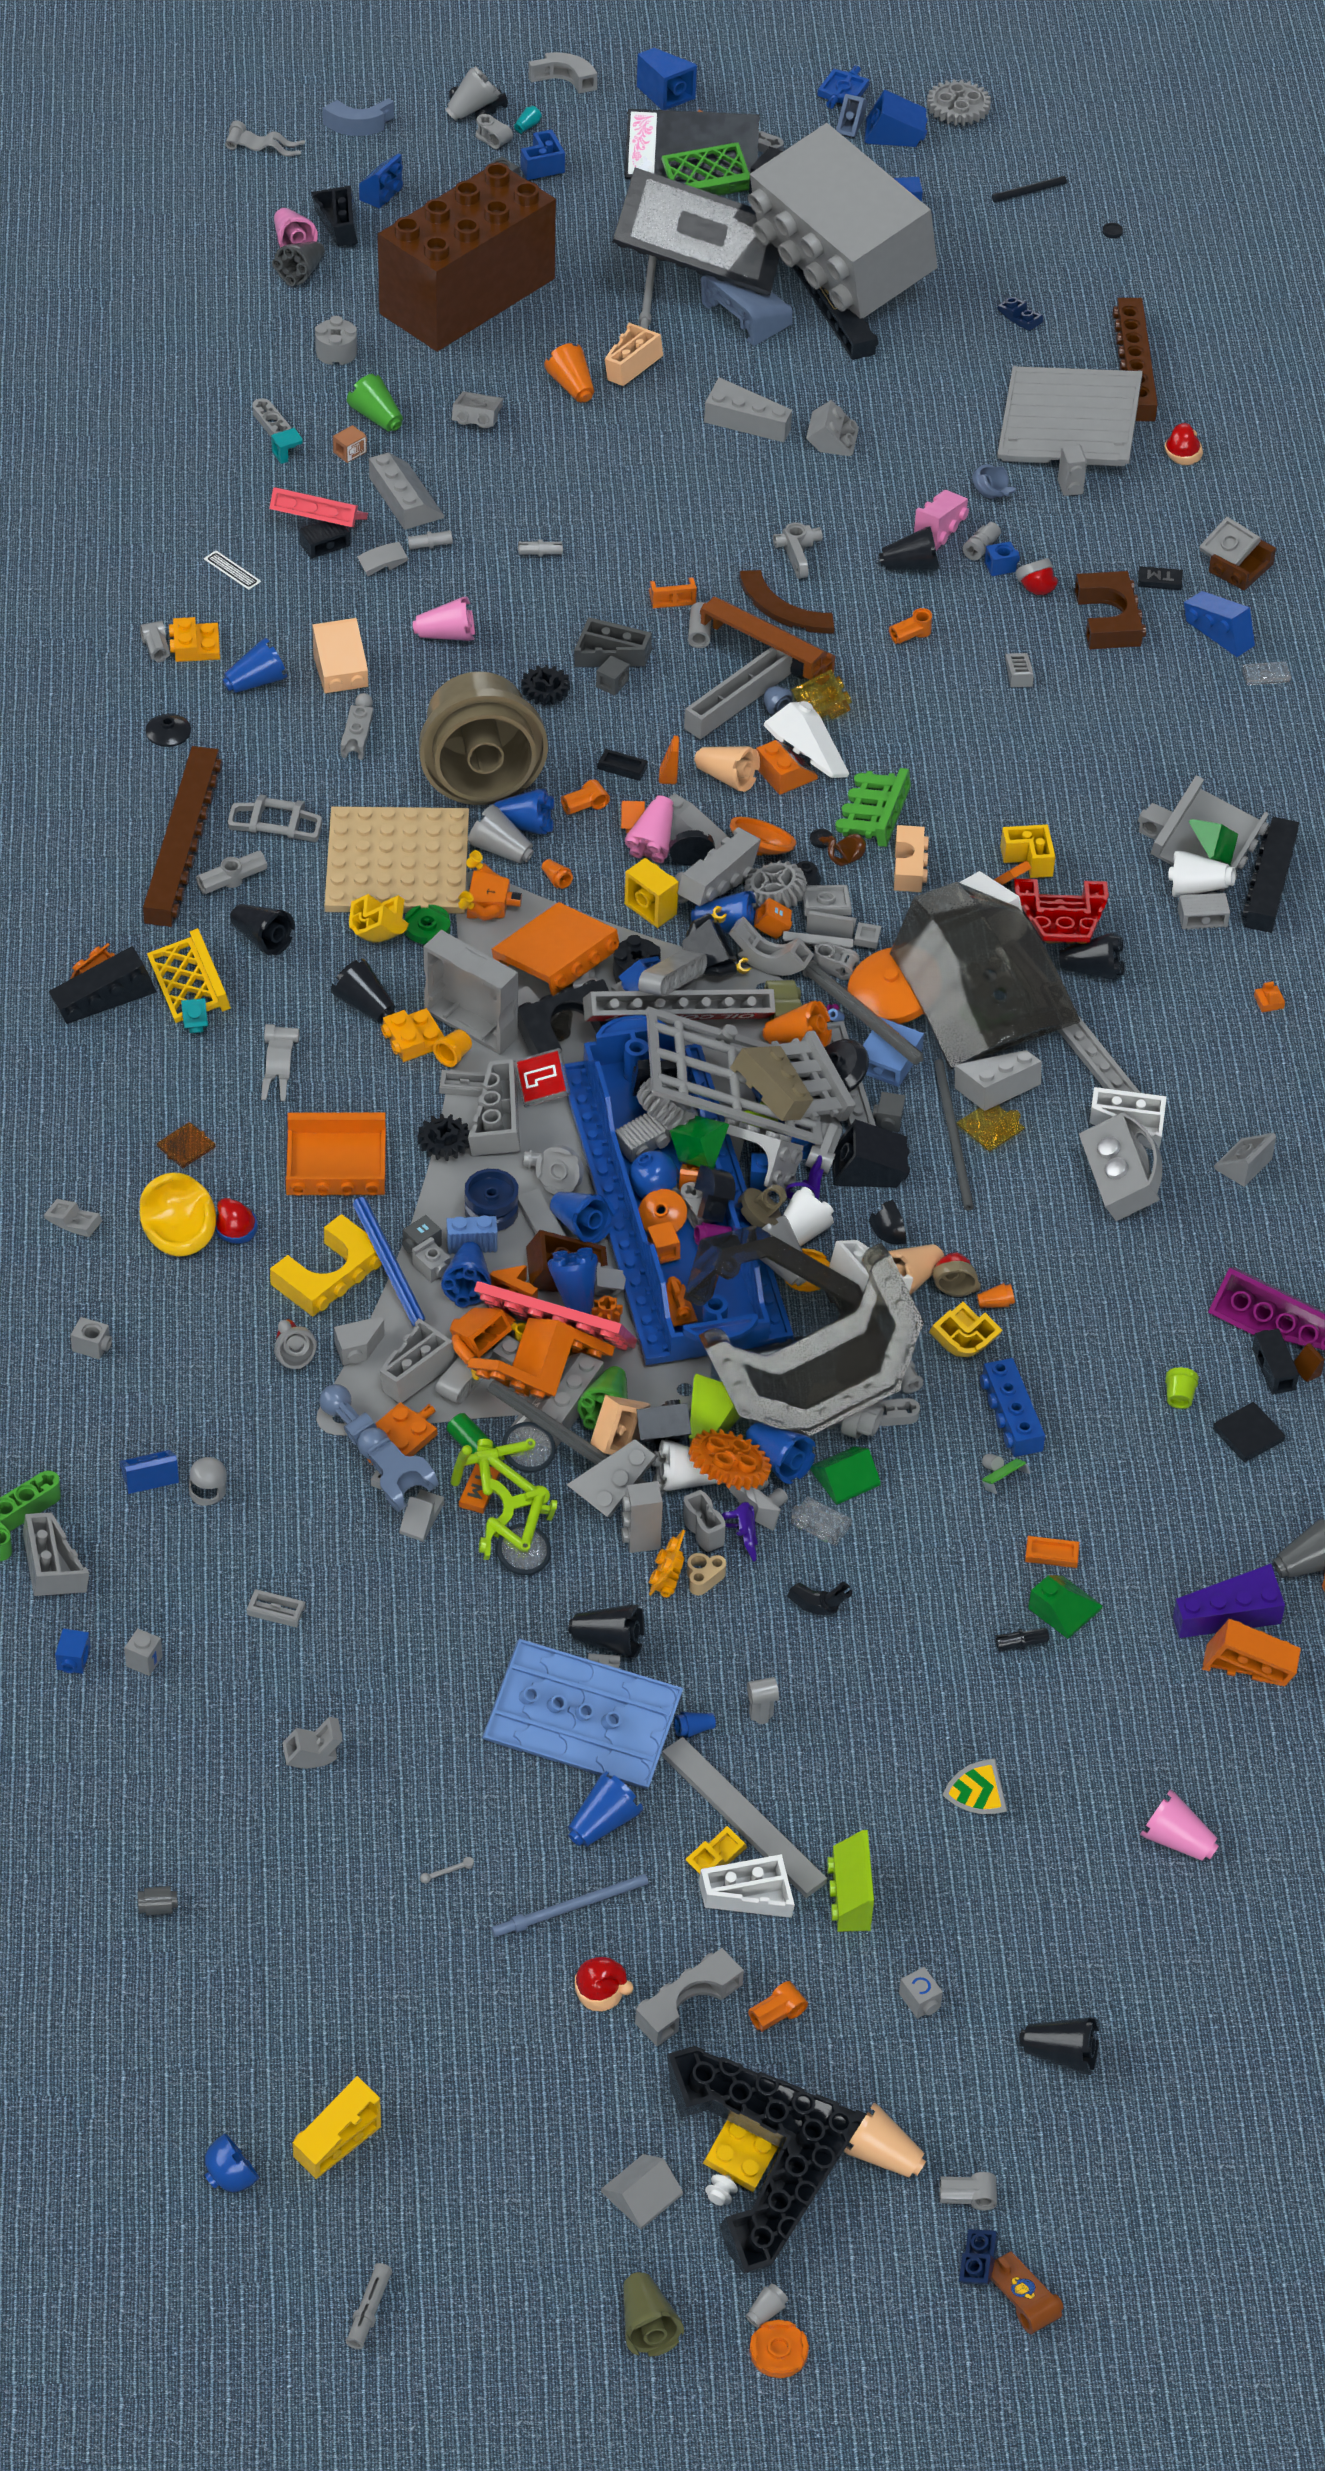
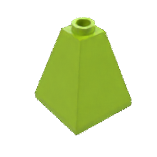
M695 1374L690 1417L692 1432L689 1436L690 1445L696 1434H701L703 1430L709 1433L710 1429H713L719 1433V1430L722 1429L725 1434L744 1414V1389Z

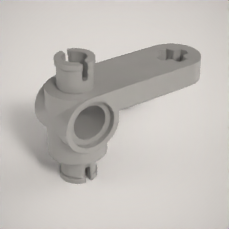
M794 522L788 524L781 534H773V544L775 548L785 547L797 578H807L808 564L803 551L806 547L813 546V542L822 541V530H820V527L811 529L810 525Z

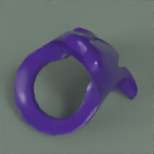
M821 1155L818 1156L812 1166L808 1181L803 1180L802 1182L787 1185L785 1191L788 1198L791 1199L795 1194L791 1189L800 1186L810 1189L814 1193L815 1198L819 1200L821 1178L824 1172L823 1169H820L822 1164Z
M743 1502L734 1511L725 1512L721 1515L724 1520L731 1518L739 1519V1523H725V1527H739V1531L736 1534L743 1536L744 1545L754 1562L757 1558L755 1545H758L754 1507L748 1502Z

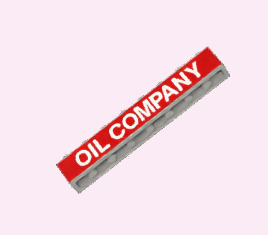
M774 989L674 990L665 996L640 991L590 992L583 997L585 1021H611L629 1015L646 1016L648 1006L691 1020L767 1019L776 1012Z

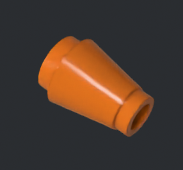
M551 859L543 862L541 868L554 887L564 889L572 883L573 875L569 868Z
M1002 1283L977 1294L980 1309L1009 1307L1010 1304H1015L1011 1284L1005 1285Z

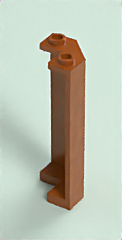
M714 596L709 602L704 603L700 609L701 624L706 625L713 619V628L718 630L725 623L804 663L803 677L809 680L815 676L814 681L822 684L834 673L835 655L723 599Z

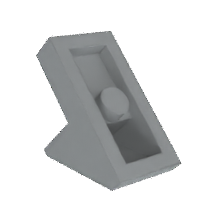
M420 1489L416 1498L410 1496L408 1499V1506L404 1513L400 1534L424 1542L444 1505V1497Z

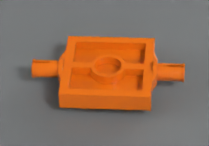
M400 1402L375 1423L377 1428L387 1433L390 1441L405 1456H414L438 1435L437 1428L426 1421L436 1412L431 1404H428L418 1413Z

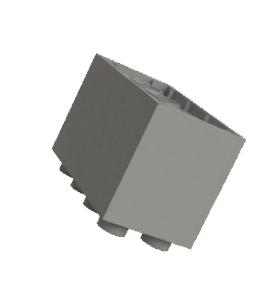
M825 123L750 173L752 193L748 195V201L756 213L757 222L753 224V231L756 237L764 245H768L771 242L776 246L780 257L789 267L798 265L813 288L824 287L829 292L830 299L838 310L845 311L850 309L860 319L864 318L938 268L931 209L828 123Z

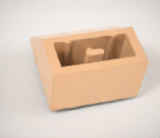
M605 1395L590 1444L603 1453L612 1455L633 1440H640L636 1409L650 1408L651 1404Z

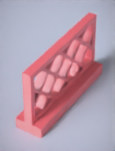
M273 487L269 508L272 510L354 527L355 520H364L368 517V513L357 511L358 505Z

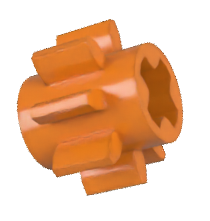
M604 1295L599 1300H594L591 1315L619 1323L620 1315L623 1313V1305H617L616 1297Z

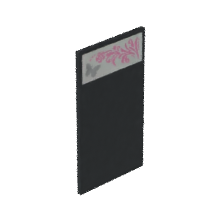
M628 109L625 179L632 178L635 167L668 178L662 162V156L739 142L749 172L750 167L758 160L760 114ZM735 150L725 153V155L733 159L737 156ZM708 154L706 158L716 162L719 157L714 154ZM694 157L688 158L687 162L695 166H697V164L700 161ZM721 159L718 165L728 169L731 163ZM675 160L669 161V165L675 169H678L680 163ZM703 162L699 168L709 173L712 167ZM735 165L731 170L735 174L743 173L742 169ZM683 166L681 172L690 176L693 170ZM715 169L712 175L719 178L723 177L724 173ZM697 172L693 176L697 181H702L706 178ZM679 176L675 178V181H686Z

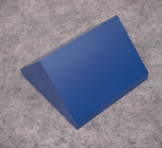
M170 1450L119 1461L128 1494L179 1483L177 1457Z

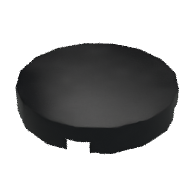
M699 830L681 832L676 835V839L669 842V854L672 860L685 866H693L700 859L704 861L708 852L713 848L715 849V842L712 836L709 834L708 836L704 835V832Z

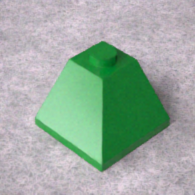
M1048 1575L1031 1590L1028 1609L1069 1639L1102 1609L1103 1605L1064 1576Z

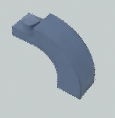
M389 98L366 109H354L346 106L339 100L323 107V124L335 132L351 136H365L385 130V123L394 118V101Z

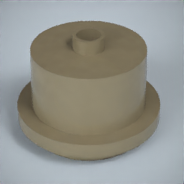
M469 672L458 675L448 680L434 693L428 705L427 720L421 730L418 745L421 766L430 784L449 799L470 805L495 804L496 801L520 794L539 776L545 765L548 753L547 734L538 712L530 703L523 699L520 691L513 683L500 675L490 672Z

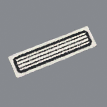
M214 551L204 558V560L248 590L261 582L218 551Z

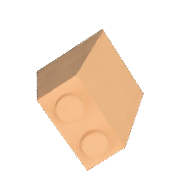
M352 618L312 624L314 661L324 693L368 687V668L357 619Z

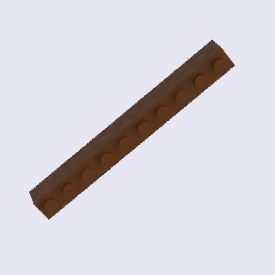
M191 747L144 902V924L172 927L174 918L179 917V901L183 902L184 885L189 883V868L192 869L194 866L193 854L198 852V837L202 836L204 831L203 820L208 818V804H212L213 788H217L218 784L217 773L222 771L223 760L219 759V749Z

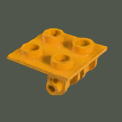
M682 1530L677 1537L673 1536L669 1540L666 1549L659 1551L655 1563L658 1564L657 1569L653 1571L649 1579V1583L652 1584L649 1592L650 1596L656 1590L661 1592L660 1594L666 1598L674 1594L685 1560L683 1552L679 1550L685 1530Z

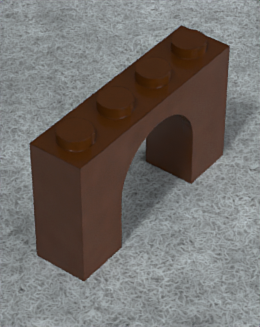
M1128 571L1076 574L1074 591L1078 605L1109 604L1122 611L1121 614L1113 617L1087 618L1085 635L1089 649L1141 647L1142 637H1146V626L1141 623L1142 611L1138 609V596L1134 594V581L1130 580Z

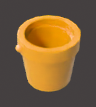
M457 1029L435 1041L433 1052L441 1064L446 1067H454L471 1049L472 1041L465 1031Z

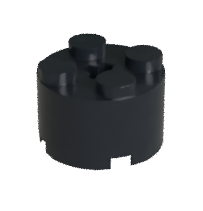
M630 935L626 940L620 942L618 949L613 953V974L616 983L621 981L618 976L639 959L658 956L661 960L660 947L638 935Z

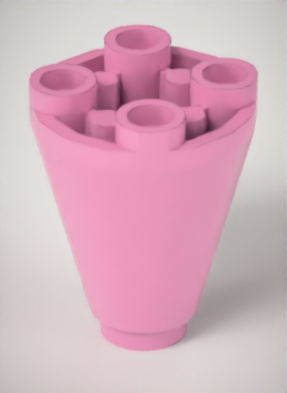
M656 796V799L649 804L625 837V844L630 848L629 853L636 858L645 856L651 858L656 863H664L665 858L669 854L673 819V801L665 796Z

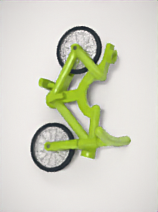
M522 1422L513 1425L507 1430L502 1439V1446L493 1448L492 1440L479 1439L477 1441V1452L471 1454L472 1448L469 1445L463 1446L455 1462L450 1483L452 1486H458L461 1482L465 1466L479 1464L483 1493L487 1496L492 1493L497 1494L503 1502V1512L499 1518L490 1517L487 1520L485 1537H480L478 1551L479 1553H484L483 1560H489L491 1539L495 1536L498 1539L496 1551L501 1564L512 1573L533 1575L544 1569L551 1557L550 1542L547 1536L536 1527L540 1514H546V1520L552 1521L557 1509V1500H551L549 1505H545L550 1498L548 1489L544 1486H534L501 1460L506 1459L512 1467L522 1472H539L547 1468L553 1461L556 1445L553 1436L535 1423ZM489 1465L526 1493L511 1496L508 1489L502 1483L491 1479ZM531 1505L526 1524H515L508 1528L506 1527L512 1519L514 1509Z

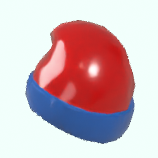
M223 1198L218 1202L217 1208L219 1213L216 1218L215 1227L218 1237L234 1244L249 1242L258 1230L257 1217L252 1210L239 1201L230 1198Z

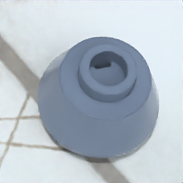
M779 686L768 688L764 693L763 700L768 712L774 715L792 702V692Z

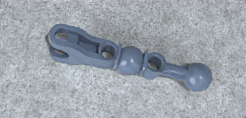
M340 1384L325 1387L319 1398L322 1410L330 1416H340L347 1424L344 1426L345 1432L358 1447L362 1456L370 1459L373 1466L382 1475L380 1479L381 1489L385 1493L387 1502L397 1512L408 1506L403 1497L409 1488L419 1485L431 1491L440 1485L434 1470L423 1457L405 1456L390 1441L387 1433L377 1428L375 1422L366 1412L360 1416L350 1406L352 1402L351 1394L346 1387Z

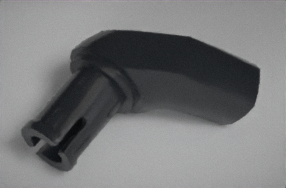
M841 1582L830 1592L814 1591L802 1583H797L790 1588L788 1598L804 1611L828 1616L836 1613L839 1610V1604L852 1596V1590L844 1593L850 1588L845 1582Z

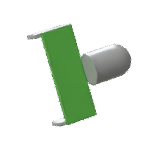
M986 1454L982 1458L983 1466L994 1471L982 1479L985 1490L997 1494L993 1483L1017 1469L1030 1474L1028 1464L1016 1458L1004 1465L1003 1458L994 1454Z

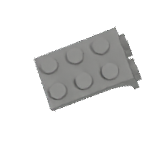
M725 1118L724 1123L729 1124L726 1134L755 1142L766 1152L768 1171L764 1181L765 1187L779 1185L785 1190L787 1185L795 1183L797 1167L803 1157V1145L791 1142L792 1137Z

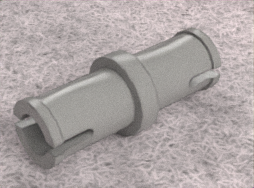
M451 530L437 533L429 531L424 535L408 536L409 550L425 547L433 549L434 546L453 544Z
M538 539L537 542L518 541V555H538V557H543V555H562L563 553L562 541L543 542V539Z

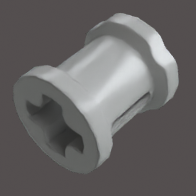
M903 1360L895 1365L893 1373L896 1377H899L902 1382V1390L905 1393L916 1392L923 1386V1379L917 1375L915 1364L912 1360Z

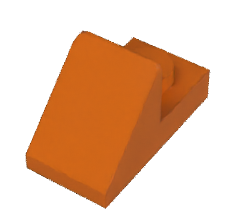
M526 1265L496 1270L490 1273L492 1286L538 1299V1288L526 1282Z

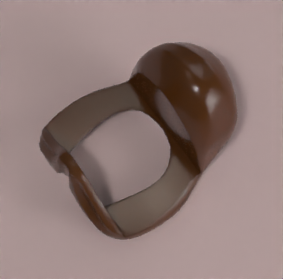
M859 834L848 835L838 843H836L834 836L819 838L823 845L828 846L830 859L839 866H845L860 859L866 850V841ZM834 849H837L843 858L835 857Z

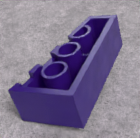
M1268 1564L1176 1598L1173 1620L1179 1638L1217 1633L1228 1619L1239 1621L1251 1628L1278 1625L1282 1622L1285 1603L1272 1565Z

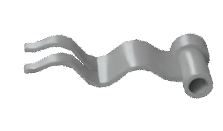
M233 121L229 128V135L225 146L230 150H234L239 144L253 151H260L266 146H271L282 155L291 157L300 155L301 151H287L276 140L290 148L304 145L306 141L291 142L276 131L260 137L247 131L243 122Z
M275 1024L265 1025L264 1041L269 1043L267 1048L266 1073L263 1078L261 1100L267 1099L271 1081L276 1076H279L281 1101H286L287 1082L290 1077L291 1051L293 1042L299 1043V1028L276 1027Z

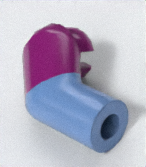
M828 1004L826 1006L831 1021L838 1022L844 1020L845 1015L839 1011L838 1004Z

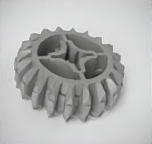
M779 860L777 863L770 862L769 865L762 864L760 869L754 868V873L748 874V879L745 880L744 891H753L756 903H752L754 910L760 907L768 898L789 908L797 906V901L803 900V896L806 894L807 881L803 871L796 864H790L789 861L782 863Z
M648 1078L637 1092V1099L639 1104L643 1106V1109L669 1130L678 1125H685L690 1119L695 1118V1115L698 1116V1111L695 1107L653 1095L651 1093V1078ZM662 1084L664 1088L678 1091L676 1088Z

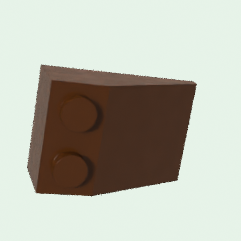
M539 1230L526 1246L529 1283L538 1289L559 1292L547 1264L550 1259H553L554 1252L567 1251L569 1254L576 1253L581 1248H592L593 1253L597 1255L598 1263H601V1266H608L606 1247Z

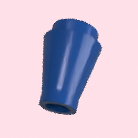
M681 1712L680 1715H675L674 1729L678 1737L688 1738L709 1729H714L716 1726L713 1713Z

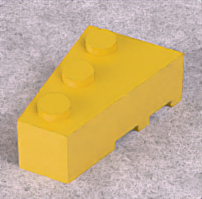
M356 2076L319 2116L295 2137L292 2142L293 2157L315 2179L319 2178L381 2128L380 2097Z

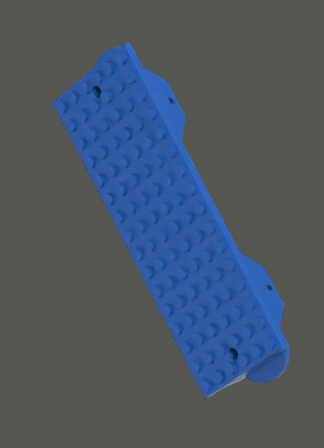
M629 1015L609 1021L597 1032L596 1041L584 1043L583 1061L561 1064L567 1098L595 1194L608 1198L615 1210V1217L612 1216L610 1223L613 1226L608 1233V1238L617 1269L623 1270L626 1278L624 1293L645 1365L750 1349L765 1344L785 1342L787 1338L793 1340V1332L774 1272L755 1255L750 1238L759 1230L747 1221L740 1210L743 1208L741 1202L738 1203V1198L747 1188L729 1134L725 1135L714 1168H719L732 1174L736 1187L734 1201H728L723 1223L716 1221L711 1224L731 1227L733 1233L732 1240L707 1247L696 1245L694 1228L687 1218L683 1227L676 1233L680 1241L681 1259L660 1264L655 1245L647 1240V1232L644 1230L638 1210L643 1198L637 1196L629 1180L632 1162L621 1153L615 1133L616 1129L647 1113L643 1106L639 1104L637 1096H633L631 1084L633 1068L637 1066V1061L649 1059L647 1018L644 1015ZM658 1033L659 1048L675 1052L674 1037ZM692 1044L685 1046L686 1056L706 1062L700 1045ZM687 1067L688 1082L715 1090L710 1073ZM688 1092L691 1096L720 1104L719 1101ZM696 1108L700 1117L721 1122L725 1121L722 1115ZM672 1137L667 1146L653 1150L669 1155L679 1172L682 1164H685L678 1160ZM677 1175L678 1189H679V1176H680V1175ZM665 1207L658 1208L657 1213H664ZM675 1276L681 1281V1285H685L698 1322L673 1327L666 1288L669 1277Z

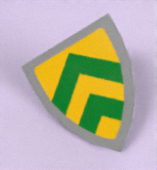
M995 1758L972 1763L960 1770L950 1780L942 1794L954 1805L969 1812L996 1814L1008 1811Z

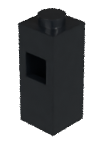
M1279 1328L1255 1333L1252 1350L1271 1394L1296 1390L1299 1373Z

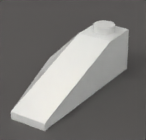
M806 701L790 702L765 721L764 726L777 740L782 743L786 740L793 745L794 752L811 758L810 763L830 778L848 777L849 772L820 715L813 709L810 703Z

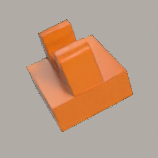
M1273 981L1264 983L1260 989H1255L1254 997L1261 1012L1284 1009L1285 1000L1278 986H1274Z

